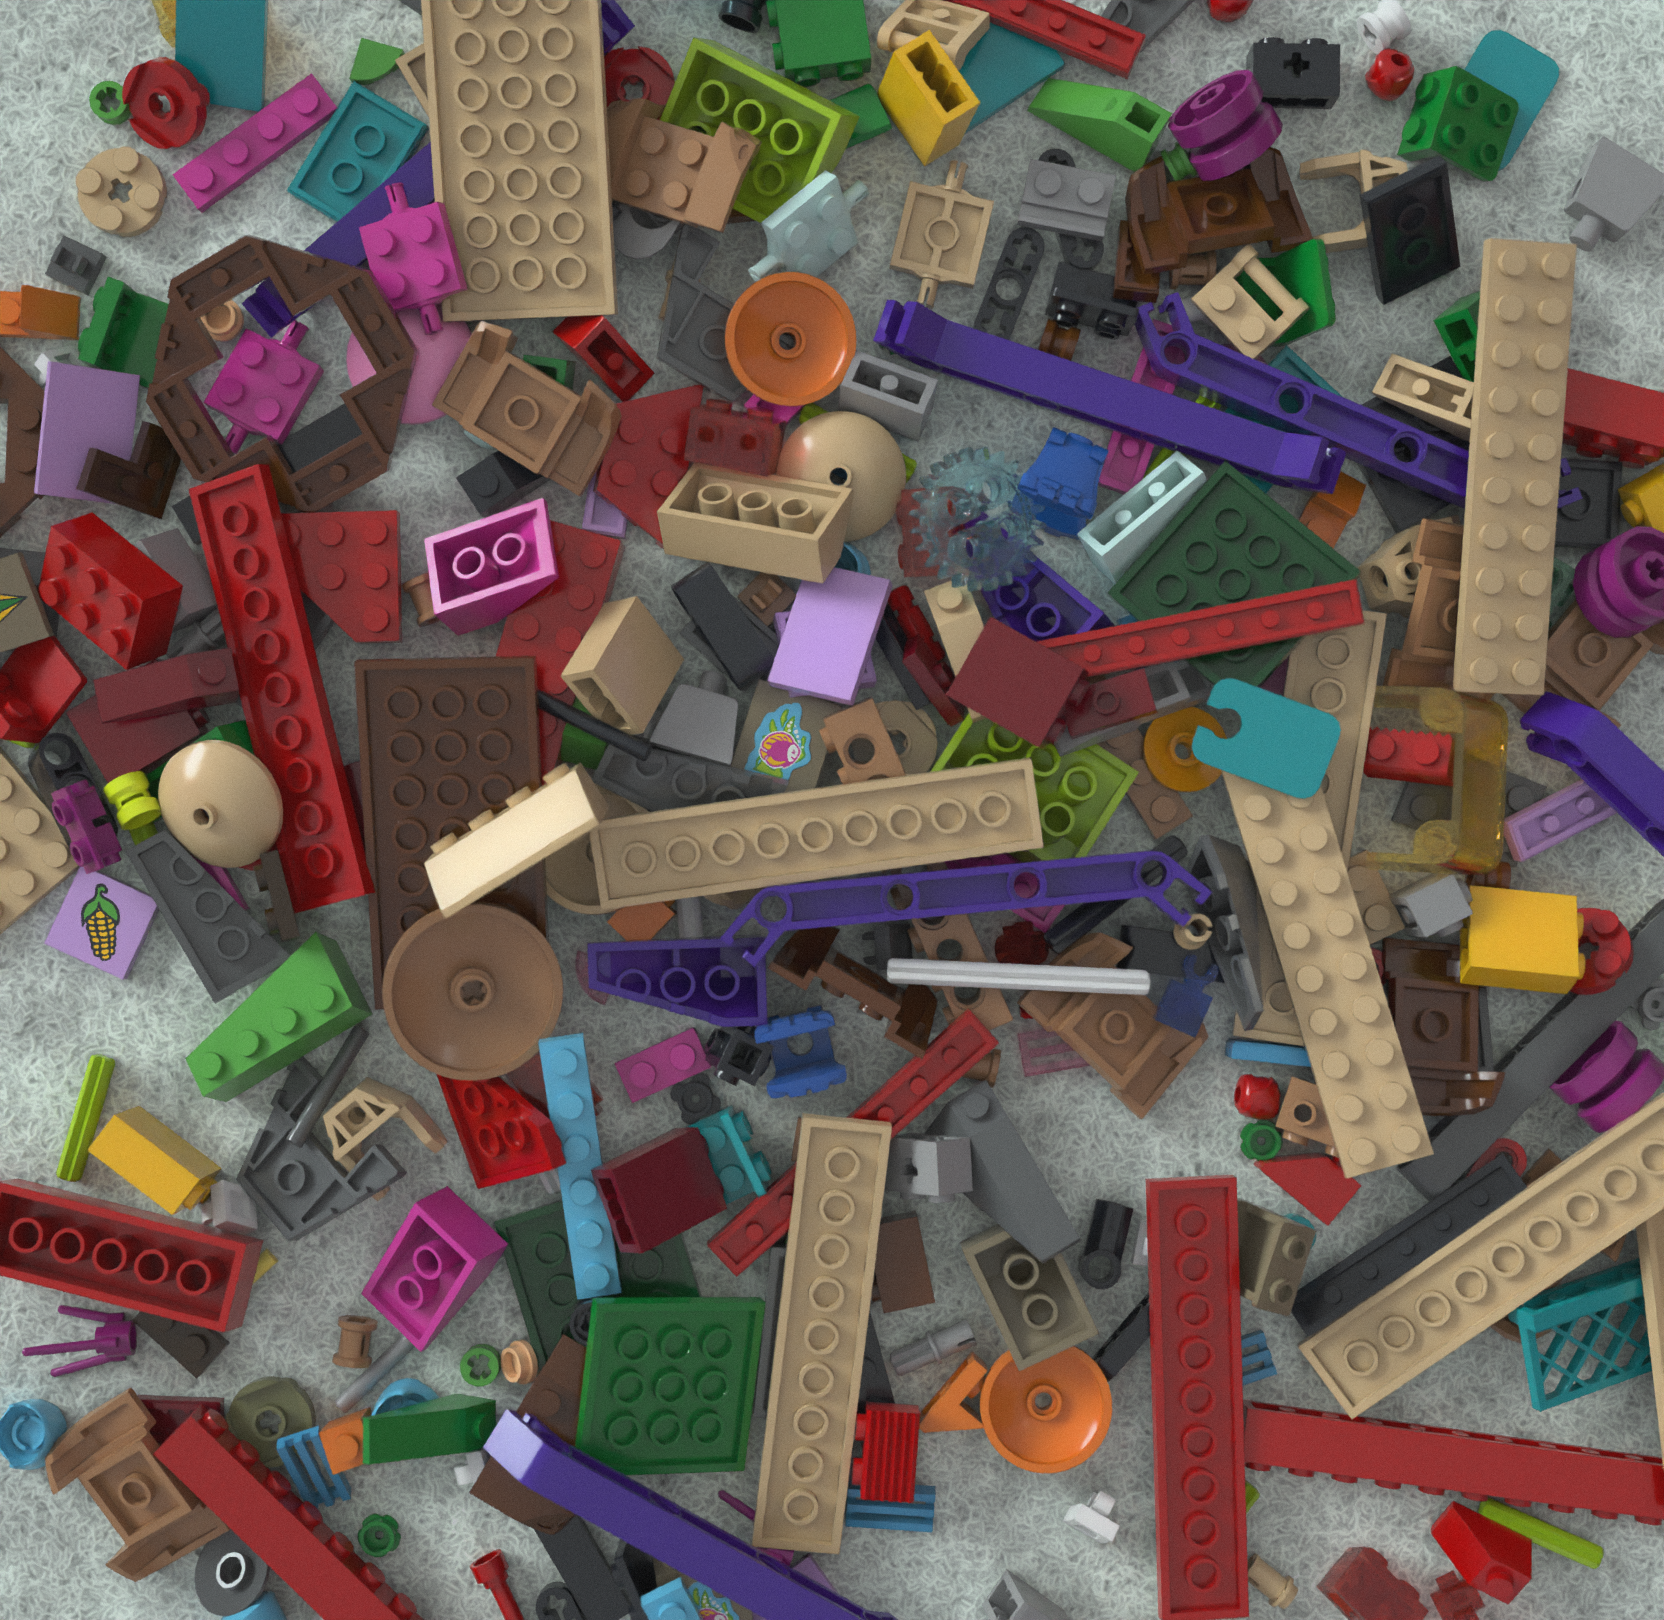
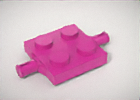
M401 182L393 183L392 186L387 185L385 187L392 213L380 221L359 227L370 270L379 282L395 312L407 309L419 310L425 335L435 334L444 330L436 305L440 304L450 295L468 290L445 204L434 202L419 208H409L403 187L404 184Z
M296 320L290 324L281 341L267 339L246 328L203 402L210 409L226 416L233 424L225 441L234 455L238 453L248 434L265 437L271 435L275 442L282 445L324 373L320 365L302 357L297 352V348L309 328L300 322L298 323Z

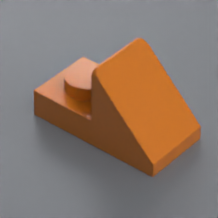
M22 285L21 292L0 291V337L79 340L81 298L76 295L29 285Z
M1340 471L1333 494L1313 492L1298 520L1334 548L1347 522L1355 517L1366 485Z
M971 1351L921 1410L919 1429L924 1433L983 1428L981 1415L963 1401L966 1396L973 1399L981 1391L985 1380L984 1375L988 1371L985 1362L974 1352Z

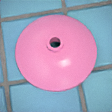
M442 302L437 304L436 307L444 330L435 334L425 335L419 310L407 309L397 312L398 317L418 349L401 424H424L447 415L432 406V403L472 333L465 321L443 322ZM352 332L348 342L346 361L348 375L354 387L375 375L376 371Z

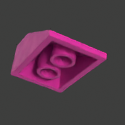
M544 498L424 539L434 615L458 636L498 623L559 578L548 505Z
M446 1186L415 1202L361 1294L422 1352L429 1347L489 1276L508 1243Z

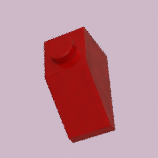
M602 315L566 317L552 331L568 350L622 402L629 401L655 374Z
M1320 1152L1275 1156V1158L1268 1160H1256L1253 1164L1327 1226H1329L1362 1186L1352 1177L1347 1179L1344 1177L1338 1157L1333 1156L1329 1159Z
M1455 1501L1450 1503L1432 1525L1431 1534L1468 1585L1509 1605L1532 1579L1531 1539Z

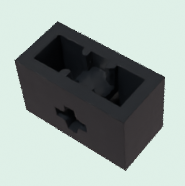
M1269 37L1259 40L1258 43L1253 42L1246 56V69L1253 73L1263 90L1261 102H1268L1273 108L1332 109L1340 96L1341 44H1328L1327 40L1321 38L1307 39L1302 41V43H1285L1281 38ZM1287 66L1293 67L1294 74L1299 75L1298 78L1292 77V71L1286 69Z

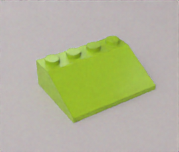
M693 37L660 121L713 137L721 122H724L734 128H742L762 141L759 152L745 175L733 209L761 223L826 170L832 173L844 154L860 116L715 40Z
M968 713L930 772L1031 758L1044 847L1008 852V854L1020 862L1087 856L1139 771L1097 744L1060 756L1055 745L1051 743L1043 750L988 718L973 723Z

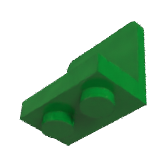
M1458 66L1423 74L1422 80L1415 91L1416 99L1409 120L1402 130V141L1397 155L1411 162L1440 156L1448 163L1483 182L1494 180L1498 174L1519 110L1517 100Z
M1311 239L1276 257L1257 258L1296 300L1302 298L1310 307L1270 347L1286 346L1334 325L1336 320L1335 302L1332 296L1329 276V261L1323 240ZM1245 271L1235 279L1274 321L1284 313Z
M107 277L104 287H100L95 294L93 300V310L95 313L91 324L80 335L78 341V351L80 354L78 359L91 368L140 375L139 386L149 388V384L153 382L157 362L155 354L161 325L165 323L168 303L137 293L125 282Z

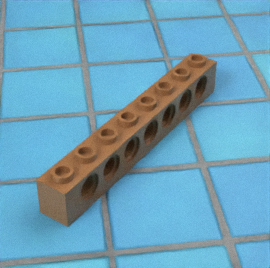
M872 696L823 718L826 727L820 729L819 732L829 754L837 751L844 767L837 770L842 784L906 775ZM865 738L872 742L875 749L870 759L857 761L850 756L848 748L855 739ZM945 862L925 864L927 871L948 869ZM902 868L881 870L882 874L889 871L891 875L902 874ZM896 884L897 887L890 889V893L897 909L901 910L910 905L913 895L907 885ZM968 914L940 916L934 920L925 918L911 919L914 927L907 929L917 954L925 951L929 960L989 963ZM946 939L956 940L962 946L959 955L953 959H944L937 953L938 945ZM931 985L935 993L943 990L949 1006L942 1008L948 1025L954 1022L968 1008L988 1030L1013 1021L1000 988H978L977 993L973 997L961 998L954 992L955 986Z

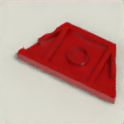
M698 384L617 403L621 419L610 448L596 473L593 492L609 505H614L619 509L622 516L634 526H639L657 541L656 544L664 549L657 511L688 471L704 386Z

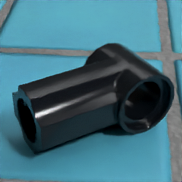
M1096 1198L1084 1251L1078 1261L1080 1275L1090 1286L1096 1289H1108L1118 1282L1121 1276V1260L1134 1208ZM1098 1256L1107 1257L1111 1264L1108 1275L1101 1279L1090 1277L1088 1272L1090 1261Z

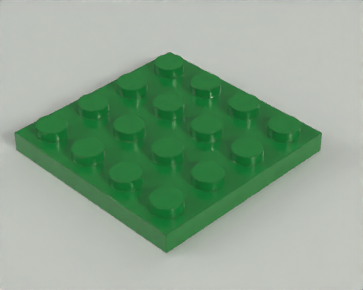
M760 1297L593 1298L575 1448L626 1476L744 1471L766 1302Z

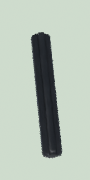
M1174 835L1169 836L1151 850L1162 852L1177 863L1188 854L1184 843ZM1151 860L1143 865L1141 878L1145 884L1150 885L1162 875L1163 871L1159 863ZM1132 898L1083 903L1044 933V941L1054 953L1061 954Z

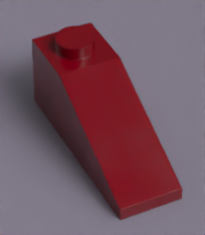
M231 648L185 654L93 680L102 724L236 703L239 693Z

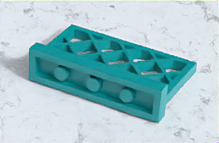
M1639 1258L1544 1290L1508 1314L1509 1320L1519 1325L1532 1408L1541 1412L1652 1371L1648 1329H1646L1639 1343L1629 1337L1638 1317L1642 1315L1646 1318V1312L1643 1309L1645 1303ZM1623 1303L1629 1309L1617 1329L1609 1324L1607 1320L1615 1306ZM1587 1316L1593 1321L1580 1342L1570 1334L1578 1319ZM1603 1328H1606L1614 1336L1602 1356L1592 1350ZM1550 1329L1556 1335L1545 1355L1538 1352L1535 1334ZM1566 1341H1569L1578 1348L1568 1367L1564 1369L1555 1361ZM1627 1342L1636 1349L1628 1364L1619 1367L1614 1364V1361L1624 1343ZM1588 1355H1591L1600 1362L1591 1378L1581 1380L1577 1375ZM1551 1368L1563 1374L1556 1389L1545 1394L1544 1381Z

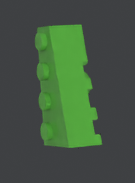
M315 932L185 1059L202 1096L228 1102L371 1016L373 1013L337 941Z

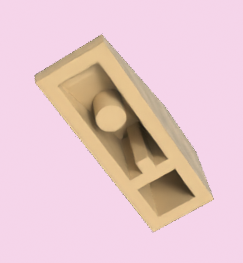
M1391 354L1372 391L1373 395L1460 439L1470 442L1474 382Z
M965 575L924 591L955 676H957L984 628ZM968 708L973 723L986 718Z

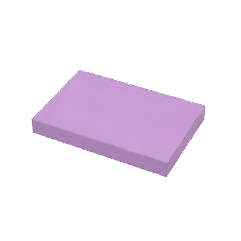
M48 361L34 493L112 503L76 488L89 448L99 449L130 461L140 375Z
M834 567L824 583L801 580L767 680L770 686L853 706L893 586L890 579Z

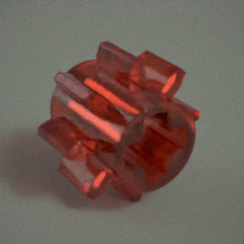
M1032 921L1014 922L1013 925L1002 927L1003 934L999 935L995 942V956L999 963L1041 965L1040 963L1046 961L1049 947L1044 941V933L1039 930L1033 931Z
M1454 1570L1435 1579L1440 1590L1431 1593L1430 1596L1442 1620H1479L1476 1611L1486 1606L1476 1588L1468 1585L1464 1578L1459 1580Z

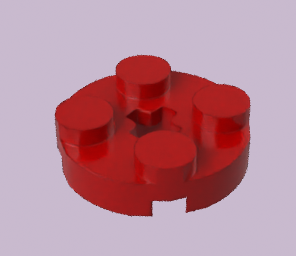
M638 46V49L630 48L624 50V47L614 49L604 56L607 107L614 101H631L625 98L627 93L624 86L627 83L635 86L639 82L644 85L641 90L643 96L640 99H647L659 105L667 104L675 80L670 65L659 53L650 48Z
M158 57L133 67L127 74L122 89L123 104L129 103L130 112L133 118L128 120L134 131L148 144L159 149L181 147L196 140L202 133L206 123V107L210 103V95L207 88L203 84L198 83L195 76L179 62L167 57ZM159 95L167 97L171 106L170 111L165 113L162 110L163 102L158 99Z
M1597 908L1577 909V912L1583 914L1584 926L1582 936L1578 939V948L1584 943H1591L1592 946H1599V948L1591 952L1590 959H1585L1584 975L1582 979H1578L1570 992L1581 995L1598 994L1616 985L1615 980L1621 977L1624 971L1628 972L1634 957L1633 943L1626 927L1619 921L1618 916L1614 912Z

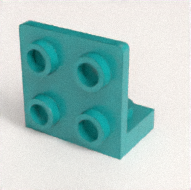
M731 1104L714 1114L698 1120L696 1123L685 1126L698 1127L700 1134L707 1141L709 1147L708 1156L715 1175L718 1176L723 1185V1198L726 1205L754 1191L758 1197L767 1194L768 1181L771 1180L772 1170L763 1151L760 1150L755 1153L749 1142L752 1139L751 1135L754 1133L743 1110L736 1113Z

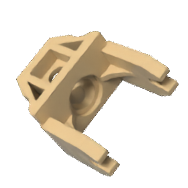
M1367 150L1312 159L1300 163L1299 168L1300 180L1323 179L1343 175L1351 176L1359 181L1360 194L1408 171L1406 162L1387 156L1378 157ZM1364 219L1354 229L1325 233L1313 237V239L1323 240L1326 253L1368 247Z
M1459 515L1437 520L1461 525ZM1421 524L1403 530L1385 540L1381 547L1358 567L1361 571V582L1371 610L1384 613L1395 612L1405 618H1410L1422 564L1412 562ZM1406 568L1411 572L1410 579L1407 578ZM1384 575L1387 578L1388 587L1383 583Z
M369 1077L354 1087L323 1115L328 1137L331 1138L334 1147L333 1157L336 1162L339 1160L348 1172L364 1156L361 1149L362 1140L390 1117L402 1119L421 1142L435 1154L448 1141L441 1129L411 1095ZM390 1187L384 1188L371 1197L379 1201L387 1194Z

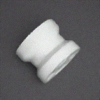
M1382 0L1378 4L1376 11L1373 13L1366 12L1358 17L1356 21L1360 36L1370 50L1376 54L1390 48L1393 40L1404 39L1411 33L1409 18L1404 9L1395 0Z

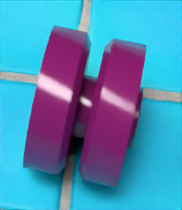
M1248 69L1228 73L1206 84L1185 100L1169 119L1168 128L1183 149L1190 148L1188 154L1189 161L1203 181L1216 180L1245 167L1261 156L1282 132L1283 124L1268 102H1261L1263 90L1253 73Z
M1636 526L1583 555L1578 562L1573 579L1576 601L1585 618L1600 632L1614 638H1630L1664 621L1663 532L1652 527Z
M1615 1021L1549 1088L1564 1103L1569 1105L1578 1104V1116L1593 1131L1601 1133L1608 1131L1633 1115L1653 1096L1663 1082L1664 1063L1650 1049H1637V1036L1621 1021Z

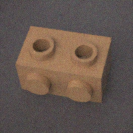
M1292 1076L1275 1127L1284 1129L1282 1135L1284 1139L1307 1146L1309 1139L1326 1144L1325 1153L1338 1157L1317 1085Z

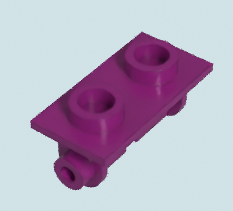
M87 779L70 785V787L68 785L51 793L54 800L52 802L54 816L61 826L66 827L72 840L70 843L72 857L78 866L84 868L86 874L122 860L119 854L122 851V847L111 823L109 822L95 828L92 822L93 819L106 814L95 786L90 787Z

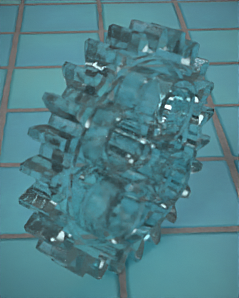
M967 447L959 450L958 454L956 452L943 456L944 462L938 461L929 466L933 475L928 474L919 478L921 485L926 491L921 490L912 493L911 497L919 502L921 506L919 509L909 511L910 516L920 519V525L912 528L910 534L922 535L923 541L917 545L915 550L916 552L928 550L930 556L924 565L930 567L939 564L940 568L937 578L941 580L952 576L953 588L963 587L967 584L968 592L981 590L982 587L984 591L998 589V584L1000 586L1010 585L1013 583L1012 576L1017 577L1027 573L1023 563L1027 564L1037 560L1030 548L1043 546L1044 542L1035 536V530L1046 528V523L1036 520V514L1045 510V505L1034 504L1030 497L1017 489L1023 475L1016 474L1019 461L1016 459L1004 464L1005 454L1003 451L990 455L988 447L975 449V452L972 447ZM984 481L990 487V499H988L984 494ZM948 499L955 505L956 512L954 517L948 512ZM1005 501L1008 503V509L983 519L977 522L975 527L963 529L951 538L948 536L947 532L951 528L979 517L981 512L995 509ZM1002 522H1004L1008 528L1007 540L1004 538L1001 532ZM967 540L973 546L972 558L966 553L965 544Z

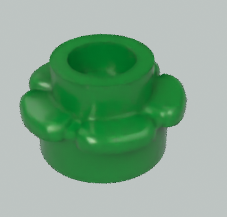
M1258 1120L1255 1124L1248 1123L1242 1129L1240 1148L1247 1158L1251 1160L1255 1158L1257 1161L1275 1158L1283 1145L1282 1134L1276 1131L1275 1124L1268 1120ZM1263 1137L1265 1139L1264 1144L1258 1145L1257 1139Z
M369 1515L362 1522V1529L358 1531V1542L363 1551L370 1556L384 1557L389 1551H394L400 1544L401 1534L397 1530L399 1528L398 1522L390 1515ZM381 1531L384 1535L383 1538H377L376 1532Z

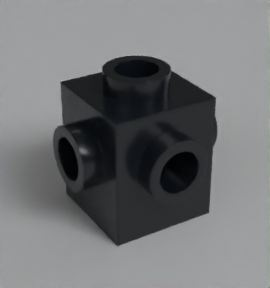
M757 1027L715 1028L706 1043L705 1052L708 1055L705 1060L716 1068L713 1073L714 1076L737 1086L739 1080L755 1086L758 1078L766 1072L770 1064L771 1052L774 1046L768 1042L756 1044L755 1029ZM739 1043V1053L736 1056L731 1057L737 1044Z

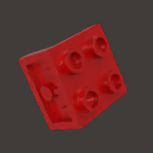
M55 635L17 647L0 668L1 740L39 743L86 685V676Z

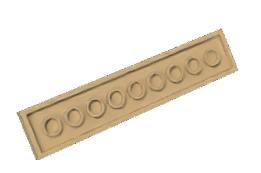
M1494 238L1484 240L1452 690L1458 692L1544 695L1577 244Z
M1362 610L1364 625L1306 636L1288 656L1283 697L1329 713L1340 724V737L1322 780L1321 788L1347 872L1387 613ZM1256 887L1264 1011L1252 1030L1245 1031L1235 1010L1232 1034L1233 1036L1305 1046Z
M1031 758L604 818L599 825L589 830L601 910L1044 847Z
M1221 770L1344 1177L1347 1179L1433 1155V1149L1321 785L1313 796L1302 799Z
M1664 1092L1641 1107L1633 1115L1618 1123L1529 1184L1523 1191L1312 1338L1307 1337L1298 1344L1300 1351L1351 1419L1385 1398L1664 1209Z
M802 1113L752 1533L753 1547L840 1554L892 1131L891 1122Z

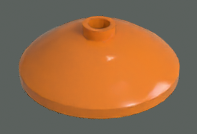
M776 273L752 284L740 295L733 305L725 329L726 354L737 379L748 391L758 398L780 406L806 405L824 398L843 381L852 358L855 356V324L843 298L826 282L804 273ZM784 333L791 335L794 340V345L790 350L783 349L779 344V338Z
M1075 1345L1020 1372L1010 1351L1007 1350L995 1361L985 1377L980 1394V1415L989 1441L1007 1461L1019 1468L1035 1473H1057L1069 1470L1083 1463L1101 1445L1111 1422L1112 1397L1108 1382L1100 1367L1086 1352ZM1040 1393H1048L1051 1396L1050 1403L1045 1407H1039L1035 1404V1398Z

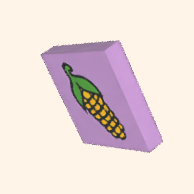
M79 867L44 944L124 980L128 978L159 908L151 894L98 870L86 874L84 868Z

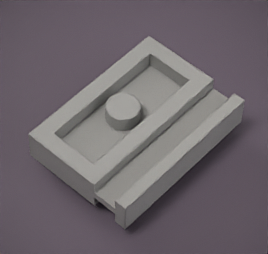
M1030 159L1017 225L1102 241L1116 175Z

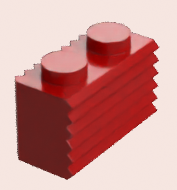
M1378 726L1373 730L1370 727L1363 773L1369 778L1454 787L1461 749L1449 733L1443 737L1440 732L1434 736L1431 731L1425 735L1422 731L1416 734L1413 730L1407 733L1404 729L1398 732L1396 728L1389 731L1386 727L1381 731Z
M866 1401L865 1414L857 1413L855 1441H863L862 1458H853L852 1485L860 1486V1499L914 1503L920 1422L919 1405Z

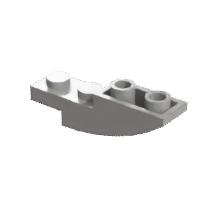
M1184 660L1147 667L1144 670L1158 713L1076 739L1070 737L1068 727H1066L1055 747L1059 755L1063 756L1135 731L1142 723L1208 701L1214 685Z

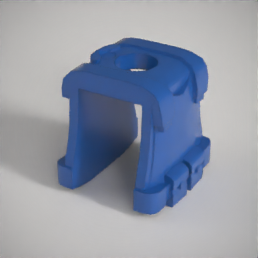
M1053 427L1037 460L1027 472L1023 473L1017 487L1018 492L1013 495L1008 510L1023 519V523L1038 530L1040 528L1044 529V532L1058 538L1064 536L1080 540L1077 533L1086 527V519H1092L1097 507L1098 482L1109 450L1098 445L1093 446L1091 440L1075 433H1068L1067 435L1065 431Z
M822 1005L806 1008L807 1011L782 1017L779 1014L767 1017L768 1024L760 1025L755 1029L756 1044L769 1041V1044L774 1046L772 1057L776 1072L774 1077L766 1083L767 1091L771 1098L785 1097V1095H789V1098L807 1095V1090H811L813 1094L829 1089V1085H837L846 1081L847 1072L845 1065L836 1062L828 1032V1027L835 1025L834 1016L830 1011H823ZM809 1033L813 1039V1045L808 1052L797 1054L789 1049L787 1044L789 1037Z

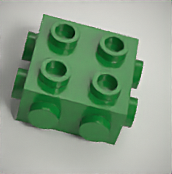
M863 0L766 1L769 28L778 27L780 42L772 43L775 70L784 69L785 78L803 87H810L819 84L821 79L838 77L840 81H853L863 77L864 73L871 72V51Z

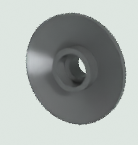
M230 1529L206 1543L200 1553L194 1575L197 1597L202 1606L212 1614L224 1617L236 1614L247 1609L258 1600L267 1584L270 1567Z

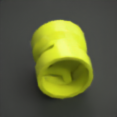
M134 771L121 775L103 788L108 802L115 805L118 810L116 819L124 831L145 826L161 815L159 801L150 795L148 791L150 783L143 771Z

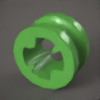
M103 81L95 85L90 93L89 102L93 112L107 124L118 125L127 121L132 114L129 103L123 104V87L113 81ZM116 93V98L121 102L117 110L110 107L111 112L107 113V108L102 102L106 96L112 99V94Z
M1175 142L1173 150L1167 151L1164 149L1160 152L1175 181L1184 180V177L1187 175H1192L1193 177L1197 175L1189 161L1186 149H1183L1178 142Z
M488 1344L472 1346L464 1354L460 1362V1372L463 1379L473 1386L483 1387L490 1384L497 1377L501 1369L500 1354L493 1346ZM483 1354L490 1359L487 1366L492 1371L488 1375L483 1371L479 1376L472 1371L475 1364L470 1358L475 1355L479 1359Z

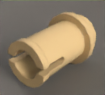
M1199 913L1190 915L1191 919L1184 927L1177 924L1174 926V939L1184 949L1195 950L1200 948L1212 933V931H1208V928L1212 927L1210 919ZM1187 926H1194L1197 929L1198 936L1191 934L1190 929H1186Z
M1256 1553L1248 1559V1582L1269 1598V1604L1272 1607L1279 1606L1281 1609L1288 1607L1298 1592V1587L1293 1584L1294 1579L1289 1575L1286 1577L1282 1576Z

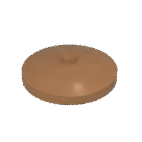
M472 902L448 918H445L439 908L415 922L393 948L384 971L382 983L383 1007L387 1023L395 1040L404 1052L420 1066L451 1079L485 1080L504 1075L520 1067L539 1051V1039L550 1037L561 1012L563 1001L562 974L557 957L544 935L534 924L517 912L496 904Z

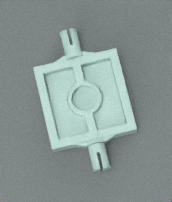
M825 170L762 221L761 224L767 237L768 252L763 259L749 268L748 271L752 279L757 282L771 275L776 270L779 273L798 272L817 277L858 243L850 212L851 208L869 195L866 185L862 181L856 180L853 185L842 193L837 176Z

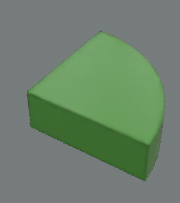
M361 38L349 79L351 82L355 81L360 85H370L374 81L386 77L391 72L394 73L399 68L395 60L405 54L403 49Z

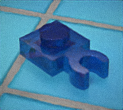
M1189 954L1183 963V973L1185 975L1183 983L1170 978L1153 1019L1195 1038L1213 997L1202 993L1205 985L1212 983L1216 979L1219 966L1211 963L1206 974L1197 976L1193 970L1197 956Z

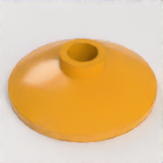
M1191 706L1156 718L1146 730L1143 741V754L1146 765L1154 778L1169 789L1178 792H1196L1213 784L1222 774L1221 769L1199 761L1192 751V740L1198 725L1212 730L1219 738L1227 739L1219 722L1202 709ZM1180 744L1187 748L1188 755L1186 759H1181L1176 755V745Z

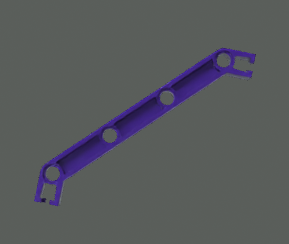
M601 0L604 56L635 27L615 0ZM431 142L304 251L357 267L365 263L367 256L359 227L380 221L392 213L385 190L387 185L392 186L393 183L400 182L404 184L403 187L409 208H419L435 202ZM270 277L264 280L255 289V293L247 297L242 303L271 338L313 307L311 306L293 316Z
M1178 292L1166 296L1163 303L1157 306L1160 314L1168 313L1173 332L1163 337L1158 334L1149 316L1150 312L1155 310L1153 303L1150 302L1137 307L1139 314L1134 325L1155 374L1161 379L1286 433L1324 437L1329 441L1327 448L1336 447L1347 452L1345 458L1465 509L1469 451L1195 334ZM1174 346L1181 349L1185 354V362L1182 364L1169 362L1165 357V348ZM1280 395H1290L1295 398L1298 403V412L1293 414L1285 412L1279 404ZM1396 443L1404 444L1410 449V462L1405 463L1397 459L1394 454V445ZM1563 458L1561 459L1560 475L1565 477L1571 474V469L1567 459ZM1578 487L1566 491V489L1559 491L1557 510L1582 499Z
M887 299L873 340L920 367L1175 452L1178 451L1181 454L1219 467L1224 461H1227L1243 475L1280 487L1333 494L1347 453L1340 448H1327L1329 441L1324 437L1286 433L947 320L914 301H907L903 306L896 300Z
M1546 691L1519 720L1522 729L1535 731L1534 734L1530 733L1526 738L1528 749L1568 765L1664 857V771L1601 712Z
M1139 851L776 885L764 888L757 893L720 939L729 946L736 947L740 941L733 935L750 918H755L760 925L769 930V934L756 953L746 950L742 955L744 959L755 967L782 933L787 930L1140 897L1148 900L1175 924L1184 927L1191 919L1189 912L1184 907L1178 911L1164 898L1163 892L1176 879L1194 892L1192 896L1195 898V901L1202 905L1212 891L1171 857L1158 851ZM1151 860L1158 862L1163 871L1160 882L1153 886L1145 884L1141 878L1143 865ZM1023 872L1033 874L1038 883L1035 893L1027 898L1018 896L1014 890V881ZM896 884L907 885L913 895L910 905L901 910L891 907L887 901L889 889ZM778 896L784 900L787 911L781 920L770 921L762 914L761 907L765 898Z
M506 1409L483 1447L526 1487L767 1620H898L890 1613L869 1611L580 1451L559 1438L534 1414L526 1413L523 1419H521L516 1411Z

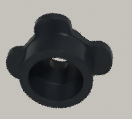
M698 1073L692 1081L684 1085L676 1084L671 1089V1099L678 1102L679 1109L682 1111L681 1119L687 1124L696 1123L699 1117L708 1112L714 1114L721 1107V1100L719 1097L714 1096L709 1086L710 1078L706 1074ZM698 1095L700 1097V1101L694 1103L692 1101V1096Z

